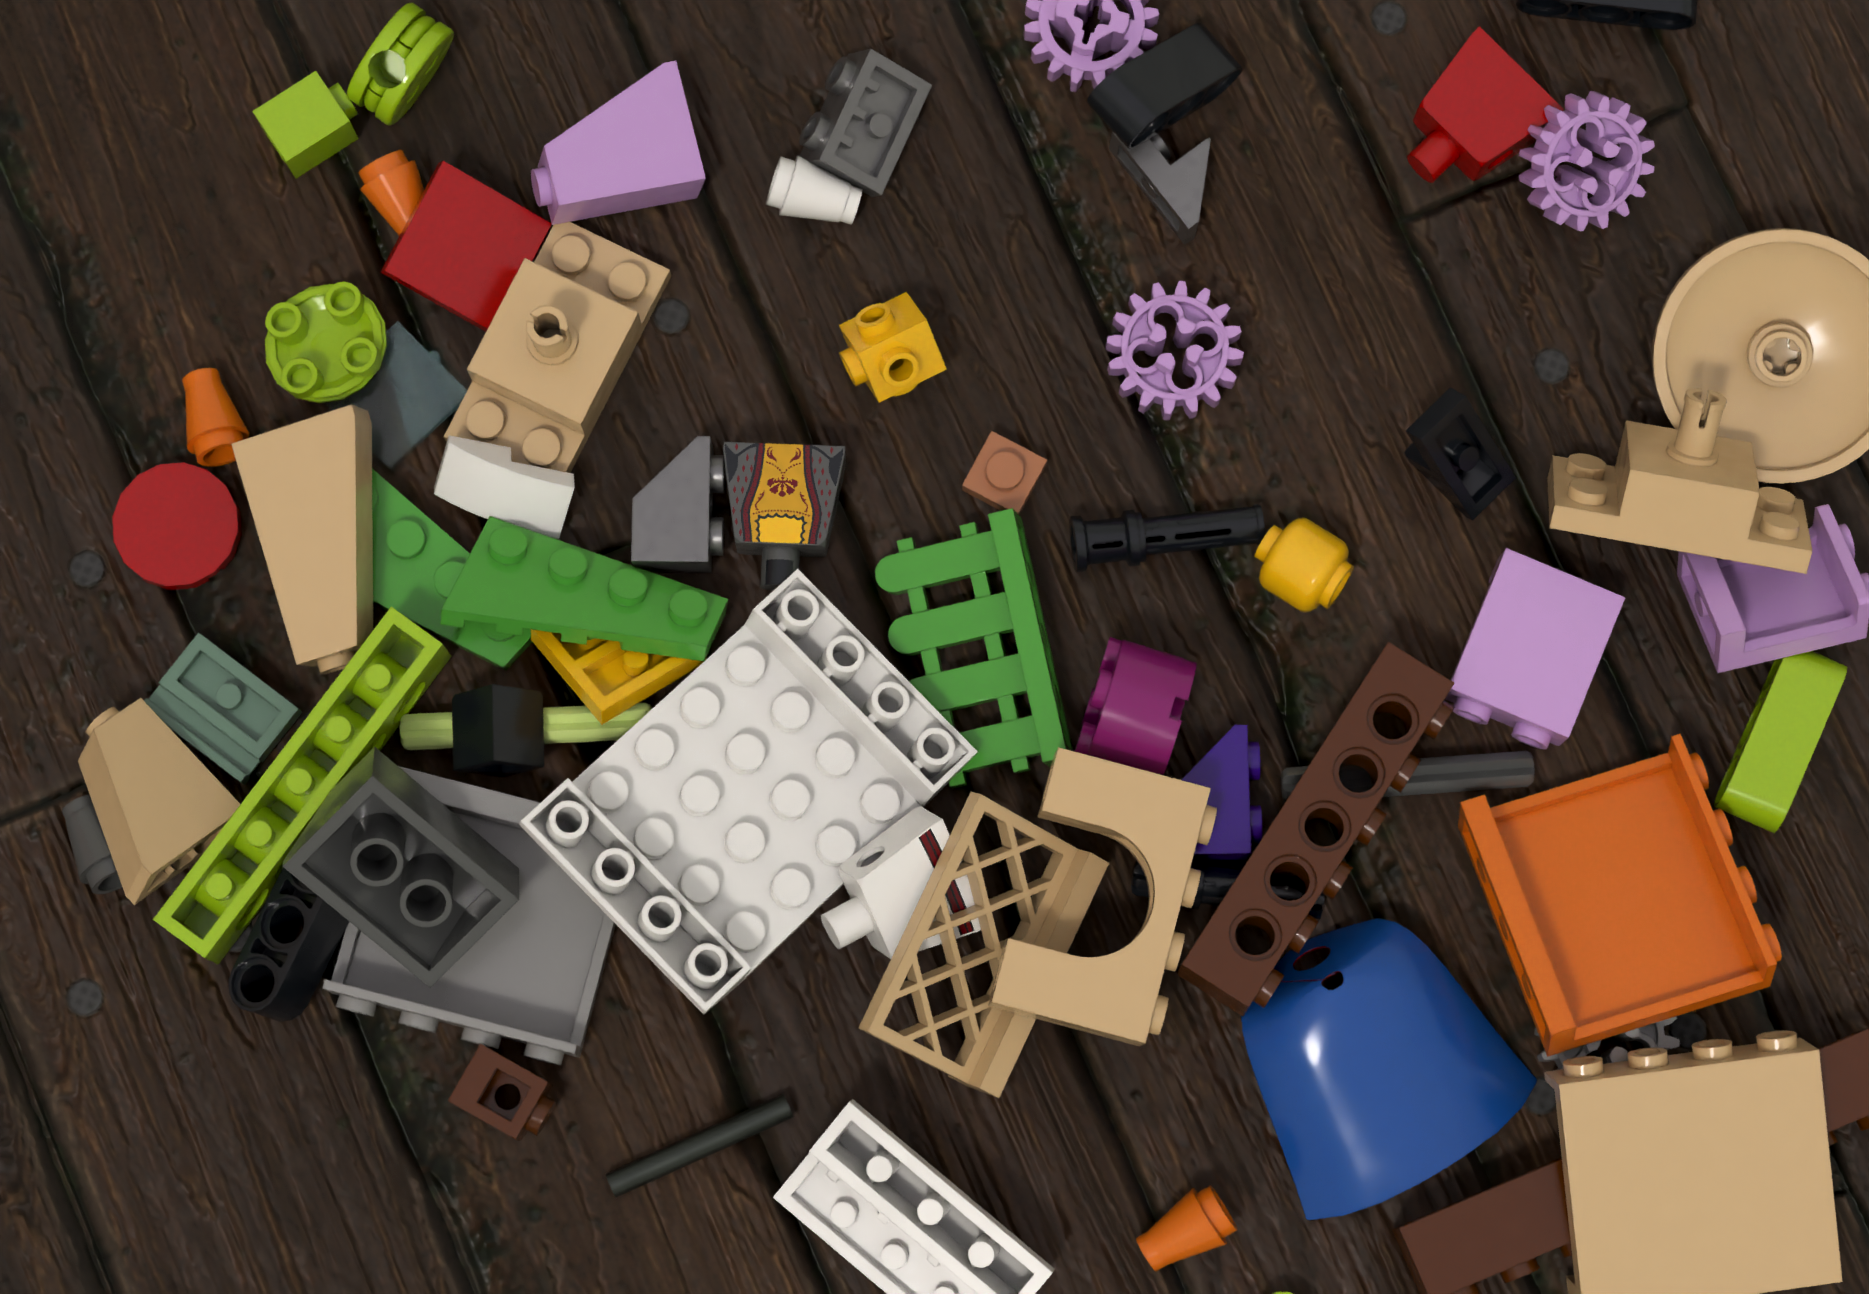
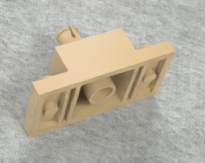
M571 222L553 225L535 261L532 262L524 258L467 368L472 382L443 436L446 442L450 435L511 447L512 462L571 473L671 278L670 269Z
M1693 388L1686 391L1684 397L1685 404L1678 429L1626 420L1615 466L1606 465L1602 459L1589 454L1576 453L1568 458L1552 455L1547 477L1549 528L1807 574L1813 550L1803 500L1795 498L1792 493L1780 488L1762 487L1759 489L1752 442L1717 436L1727 399L1715 391L1708 390L1703 414L1704 401L1701 400L1702 389Z

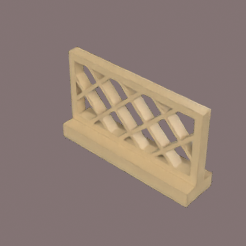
M970 792L858 1029L942 1071L948 1077L965 1086L1000 1098L1036 1019L988 1006L1004 943L1007 940L999 942L992 912L1016 902L1021 921L1014 936L1010 938L1067 953L1109 862L1091 852L1077 849L982 794ZM983 814L996 820L1002 847L978 856L973 835ZM1014 831H1016L1017 833H1019V834H1021V835H1023V836H1025V837L1022 838V839L1016 840V836H1015V832H1014ZM1041 845L1053 853L1041 878L1027 883L1020 853ZM1006 859L1013 889L989 899L981 869ZM967 875L975 905L950 915L945 894L952 880ZM978 918L985 948L961 958L953 928ZM939 934L947 964L921 974L917 953L923 940ZM989 961L993 975L991 985L986 995L971 1000L964 971ZM950 977L958 1007L932 1017L925 987ZM911 993L919 1023L899 1032L884 1026L895 1000ZM961 1020L966 1038L955 1061H952L942 1056L936 1030ZM922 1036L925 1046L913 1040Z

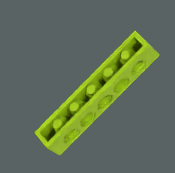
M391 606L153 920L202 957L219 964L265 904L283 868L284 859L329 792L374 747L381 751L399 727L401 717L409 714L452 657L445 646Z

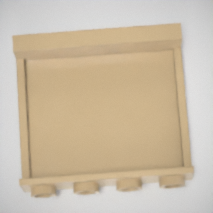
M1770 1031L1758 1034L1756 1036L1757 1043L1732 1047V1041L1710 1039L1693 1043L1692 1052L1668 1055L1667 1049L1642 1048L1628 1052V1061L1603 1064L1601 1057H1575L1564 1060L1563 1069L1544 1072L1545 1082L1555 1091L1574 1269V1275L1566 1276L1568 1294H1760L1843 1282L1819 1049L1804 1039L1797 1038V1034L1794 1031Z

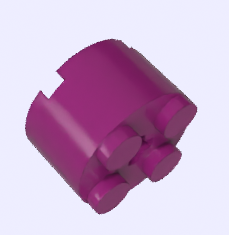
M1109 637L1100 664L1095 689L1092 688L1081 723L1082 728L1074 752L1164 775L1182 722L1180 718L1185 700H1188L1197 663L1124 639L1118 640Z

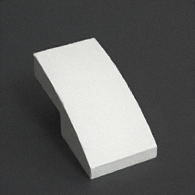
M449 435L434 485V494L453 505L488 519L491 516L548 537L559 539L575 488L574 474L512 462L511 447Z

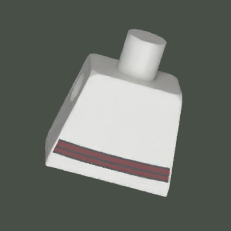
M919 806L841 864L839 874L850 900L821 915L823 926L829 938L838 949L867 936L869 942L876 950L888 958H892L950 836L942 818ZM967 875L952 880L945 894L950 915L975 905ZM978 918L953 928L956 939L981 930ZM937 934L923 940L919 951L942 944L940 935Z

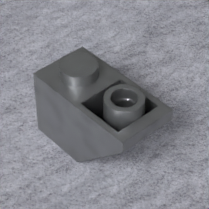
M697 436L632 498L631 562L633 566L652 573H711L712 555L723 556L724 518L712 517L713 493H724L725 461L724 455H714L710 436Z

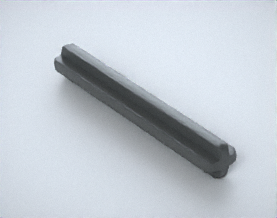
M1528 751L1419 758L1421 762L1402 792L1400 793L1390 786L1383 797L1528 787L1534 782L1535 778L1534 760L1532 754ZM1348 765L1339 770L1340 781L1348 790L1361 793L1372 788L1371 777L1362 767ZM1308 766L1288 767L1281 772L1280 785L1284 802H1286Z

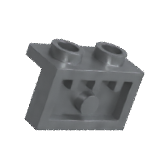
M873 49L841 57L827 76L825 89L829 93L821 111L814 113L802 130L799 143L804 147L800 157L851 183L852 186L863 189L862 192L871 197L881 196L932 84Z

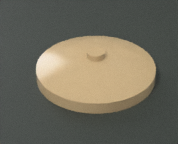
M1790 228L1765 229L1746 233L1714 247L1701 256L1685 271L1668 294L1660 311L1653 337V378L1662 408L1675 429L1679 428L1686 391L1693 388H1701V400L1704 401L1702 414L1708 390L1715 391L1727 399L1717 436L1752 442L1758 482L1784 484L1812 480L1831 474L1862 456L1869 449V260L1855 249L1834 238L1813 231Z

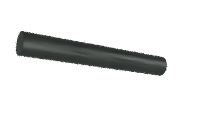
M783 1093L605 1175L615 1198L785 1122L794 1116Z

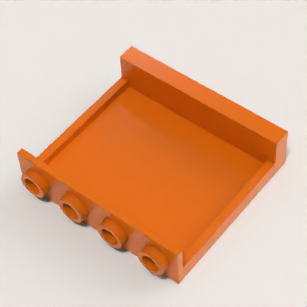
M1681 734L1671 736L1668 753L1490 808L1485 794L1460 802L1458 820L1460 834L1547 1057L1771 986L1777 962L1782 959L1777 936L1769 923L1760 924L1752 905L1757 902L1753 879L1744 865L1736 867L1728 846L1733 844L1728 820L1720 808L1712 810L1704 791L1709 788L1704 763L1697 752L1688 753Z

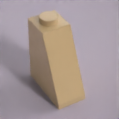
M139 698L120 712L116 707H111L95 718L86 730L89 739L78 760L125 896L133 905H136L195 863L240 806L235 797L142 698Z

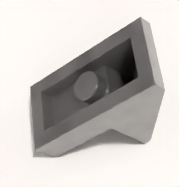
M1112 131L1109 150L1184 245L1195 238L1199 223L1211 139H1205L1170 165L1167 162L1171 157L1170 152L1158 134L1137 147L1128 149Z

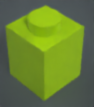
M314 71L252 111L262 130L295 179L358 140L350 122V119L358 115L357 110L338 82L327 88L317 71Z

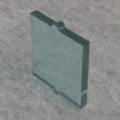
M398 321L386 331L387 348L380 369L367 385L343 400L324 403L331 411L351 404L368 410L372 422V452L391 471L460 406L467 392L440 364L441 357L437 351L428 352Z

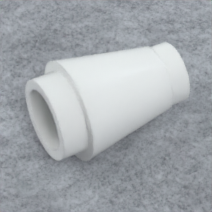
M798 155L795 161L780 157L769 188L766 205L779 208V215L831 222L841 221L852 225L863 189L852 186L851 183Z

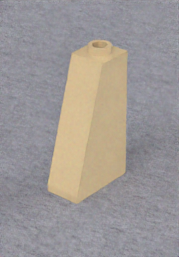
M352 404L231 444L296 665L318 666L320 674L343 670L373 631L372 422L368 410Z

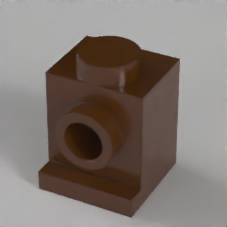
M482 1044L479 1045L448 1099V1102L520 1142L527 1131L536 1136L541 1132L556 1105V1101L547 1097L553 1084ZM514 1085L520 1091V1102L513 1109H502L498 1104V1093L503 1087Z

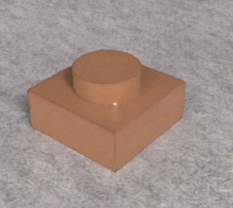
M991 431L962 484V491L1000 511L1013 508L1020 515L1047 465V459Z

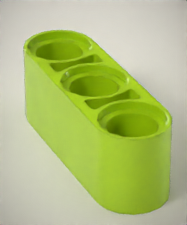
M1814 651L1774 660L1719 787L1714 807L1720 808L1772 833L1779 829L1789 811L1847 673V666Z

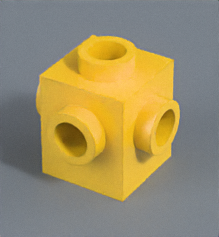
M907 292L884 303L869 305L862 309L856 317L839 325L848 346L847 349L839 352V355L851 381L855 386L865 382L879 403L892 396L904 395L912 391L918 383L947 370L927 319Z

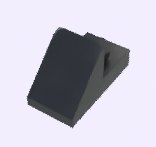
M1451 387L1406 430L1413 442L1404 452L1408 461L1465 517L1472 521L1517 478L1467 397Z

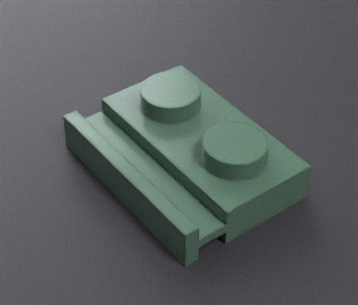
M199 632L158 682L160 685L150 698L144 700L171 730L243 785H246L250 780L249 776L260 762L263 763L302 714L300 709Z

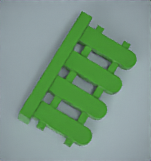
M1013 508L988 514L991 531L979 533L977 524L972 522L959 526L962 538L916 549L915 540L912 537L898 540L899 553L884 557L879 561L875 569V579L883 590L893 595L908 593L912 614L896 619L888 631L889 642L896 651L906 656L921 654L926 676L914 678L909 682L954 728L952 711L998 701L1002 723L959 732L978 752L949 781V786L952 789L968 785L966 772L1011 762L1013 772L1017 774L1031 770L1028 759L1030 757L1041 755L1042 762L1051 767L1053 756L1058 747L1073 751L1023 521ZM1000 571L1005 592L992 595L988 573ZM971 578L975 599L929 609L925 588ZM1014 632L1018 654L1006 656L1001 635ZM984 639L989 661L943 671L939 649ZM1027 693L1032 715L1019 718L1015 696Z

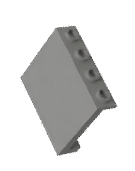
M398 766L519 868V900L431 988L349 922L344 933L331 981L325 979L322 989L331 994L339 995L336 1007L347 1011L374 1017L376 1006L378 1005L401 1011L398 1023L416 1029L436 1033L439 1022L464 1028L461 1040L474 1044H482L486 1047L499 1049L501 1038L526 1044L523 1056L556 1065L562 1064L564 1054L580 1058L616 924L519 825L520 821L538 806L540 802Z

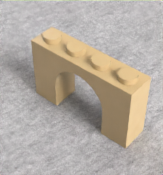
M1058 747L1051 763L1038 818L1107 836L1128 849L1140 864L1147 881L1149 894L1147 914L1140 931L1127 946L1114 953L1099 957L1070 955L1008 938L1004 943L988 1006L1139 1047L1146 1043L1148 1033L1159 1036L1169 997L1158 995L1164 969L1176 971L1185 938L1184 933L1174 931L1181 906L1192 908L1201 876V870L1191 868L1196 844L1208 845L1217 814V807L1207 805L1211 788Z

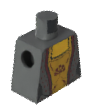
M724 442L723 453L735 545L739 554L762 555L760 588L774 591L794 571L799 569L800 557H826L846 470L845 446Z

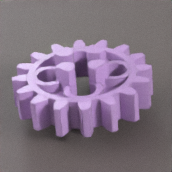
M1595 91L1589 92L1586 101L1584 98L1570 93L1565 96L1564 111L1550 105L1544 108L1545 117L1548 120L1544 128L1535 125L1528 127L1527 131L1536 139L1534 148H1524L1519 151L1520 157L1531 161V169L1520 174L1519 180L1535 188L1527 200L1531 205L1542 210L1545 209L1543 215L1545 218L1559 225L1565 222V225L1577 231H1584L1588 221L1603 229L1608 227L1609 211H1613L1623 217L1630 213L1625 199L1630 194L1636 197H1644L1646 191L1637 181L1639 175L1654 173V166L1642 161V154L1653 149L1655 145L1653 140L1638 135L1647 123L1644 118L1629 113L1631 107L1629 104L1613 97L1609 100V97ZM1586 123V130L1582 128L1578 130L1582 124ZM1591 151L1606 158H1615L1611 161H1604L1592 156ZM1568 161L1581 166L1582 171L1569 165L1558 166V164ZM1587 193H1590V194H1592L1593 196L1588 199V198H1587Z
M1185 281L1178 282L1174 295H1166L1160 283H1154L1151 289L1150 301L1145 302L1142 297L1135 293L1129 297L1128 305L1133 314L1132 316L1116 312L1113 317L1112 325L1123 335L1107 336L1105 350L1120 354L1119 357L1108 363L1107 371L1111 376L1125 375L1126 378L1119 388V394L1122 398L1134 392L1141 395L1139 412L1144 414L1153 403L1161 405L1163 420H1170L1175 406H1183L1189 419L1195 418L1198 411V400L1203 399L1206 404L1215 408L1221 399L1216 386L1219 385L1228 389L1233 388L1237 376L1227 369L1226 366L1241 365L1244 352L1237 348L1229 347V345L1240 338L1242 331L1240 326L1231 325L1224 327L1223 322L1230 311V307L1227 304L1220 305L1213 310L1207 306L1210 296L1209 289L1204 288L1198 293L1196 298L1187 296ZM1160 313H1168L1175 318L1177 325L1173 337L1174 344L1180 349L1187 348L1182 362V370L1186 376L1193 377L1195 383L1188 389L1178 388L1172 381L1175 360L1172 354H1161L1166 340V330L1164 326L1154 322V317ZM1199 334L1210 335L1216 343V346L1209 351H1204V348L1197 344L1189 345L1194 337ZM1145 350L1147 355L1151 357L1158 356L1152 366L1142 368L1135 364L1132 356L1138 351Z

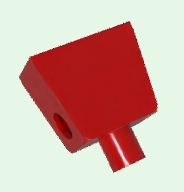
M1479 26L1470 35L1420 103L1413 122L1426 138L1407 155V160L1414 171L1429 183H1433L1453 163L1469 179L1476 181L1518 154L1520 149L1527 148L1536 142V139L1530 135L1527 129L1530 125L1541 128L1547 125L1548 120L1544 113V108L1547 105L1561 111L1564 108Z

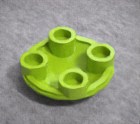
M343 281L335 284L309 287L289 298L286 302L274 305L268 311L265 319V325L268 330L265 338L266 364L276 383L295 398L314 403L343 400L364 388L380 369L387 348L386 324L375 303L363 295L352 283Z

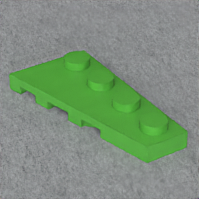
M372 469L373 603L387 611L392 606L409 620L427 629L434 635L507 671L532 643L531 629L523 628V634L519 636L495 632L496 624L468 620L464 621L463 628L440 625L441 609L470 553Z
M489 516L441 609L440 625L463 628L464 621L468 620L496 624L495 632L522 636L523 628L561 633L562 642L587 645V640L595 638L618 641L622 650L705 661L726 615L728 599Z

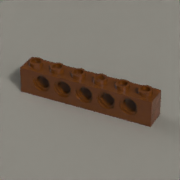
M1390 642L1386 644L1184 959L1177 975L1241 1016L1245 1015L1252 1002L1265 1008L1285 976L1274 969L1287 947L1299 954L1319 920L1309 915L1311 909L1322 893L1333 900L1353 869V866L1343 861L1344 857L1355 840L1366 846L1369 844L1388 814L1377 807L1390 786L1400 793L1402 792L1421 762V759L1411 754L1412 750L1423 733L1435 740L1455 707L1445 701L1454 682ZM1380 713H1392L1398 716L1404 723L1405 735L1398 739H1388L1381 736L1374 727L1373 717ZM1348 765L1362 767L1371 777L1372 788L1361 793L1348 790L1340 781L1339 770ZM1314 818H1323L1330 821L1338 832V842L1331 846L1314 844L1306 835L1305 823ZM1282 871L1294 873L1303 883L1304 895L1292 901L1279 898L1271 888L1270 877ZM1245 925H1255L1262 928L1269 937L1270 949L1260 955H1251L1244 952L1236 942V931Z

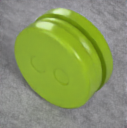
M413 2L401 7L384 26L358 65L347 89L349 100L359 107L365 106L368 111L375 113V118L388 126L397 123L418 99L442 63L454 37V32L451 28L441 21L436 23L432 17L425 16L426 11Z

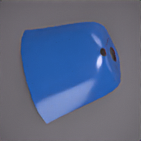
M1376 918L1308 939L1299 954L1290 950L1278 961L1274 968L1285 976L1265 1008L1252 1002L1245 1015L1241 1016L1242 1032L1247 1053L1307 1220L1344 1216L1371 1207L1429 1179L1495 1135L1523 1107L1537 1083L1535 1076L1507 1045L1436 955L1414 933L1394 921ZM1319 948L1330 949L1328 957L1317 966L1303 971L1294 970L1296 961L1306 953ZM1336 972L1342 973L1343 983L1338 988L1328 990L1322 986L1321 983L1326 978L1335 975Z

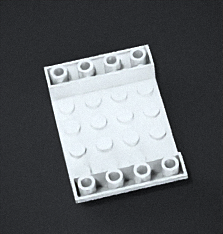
M797 569L752 610L746 623L575 780L571 781L567 778L525 816L519 825L704 1015L744 981L844 885L839 874V868L843 862L910 811L919 806L924 808L978 751Z

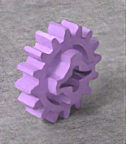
M1027 0L1025 16L1034 21L1024 25V40L1039 42L1031 51V60L1034 64L1046 60L1051 62L1048 68V80L1053 82L1065 73L1070 76V91L1077 92L1083 80H1091L1092 86L1095 89L1114 70L1143 54L1144 52L1141 49L1150 50L1156 46L1158 34L1147 28L1158 24L1159 11L1151 7L1143 8L1150 0H1120L1129 13L1119 11L1113 0ZM1099 6L1097 18L1100 20L1099 24L1096 26L1094 33H1090L1088 43L1083 44L1085 32L1083 25L1086 24L1088 17H1092L1094 7ZM1053 36L1064 38L1072 51L1071 55L1059 47ZM1109 51L1118 52L1107 59L1094 61V59Z

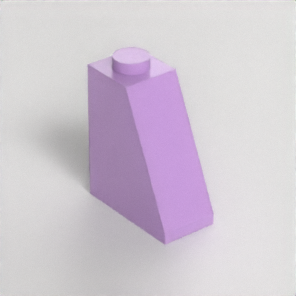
M670 61L661 64L544 145L538 168L531 170V182L536 203L539 207L547 205L552 225L696 199L706 177L677 62Z

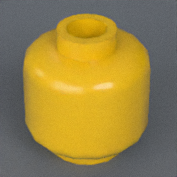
M1303 517L1290 522L1284 530L1273 525L1262 539L1254 556L1263 562L1259 572L1261 586L1266 591L1304 613L1311 612L1319 605L1326 609L1330 608L1342 592L1354 569V566L1347 562L1349 550L1346 543Z

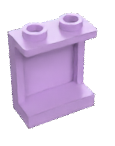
M1829 504L1815 507L1813 525L1808 528L1813 551L1807 574L1679 551L1677 576L1717 673L1861 640L1867 637L1869 623V574L1859 573L1854 561L1855 547L1851 532L1846 524L1838 525Z
M1506 548L1497 559L1488 583L1490 585L1450 679L1454 682V685L1446 700L1454 703V713L1467 720L1487 725L1491 718L1513 727L1512 737L1527 745L1539 749H1547L1549 743L1560 746L1571 734L1625 597Z

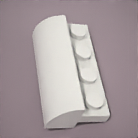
M853 1099L839 1113L809 1150V1154L773 1197L886 1294H1036L1055 1270L1048 1262Z

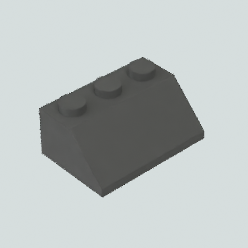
M376 747L329 792L283 861V867L430 988L519 900V868Z

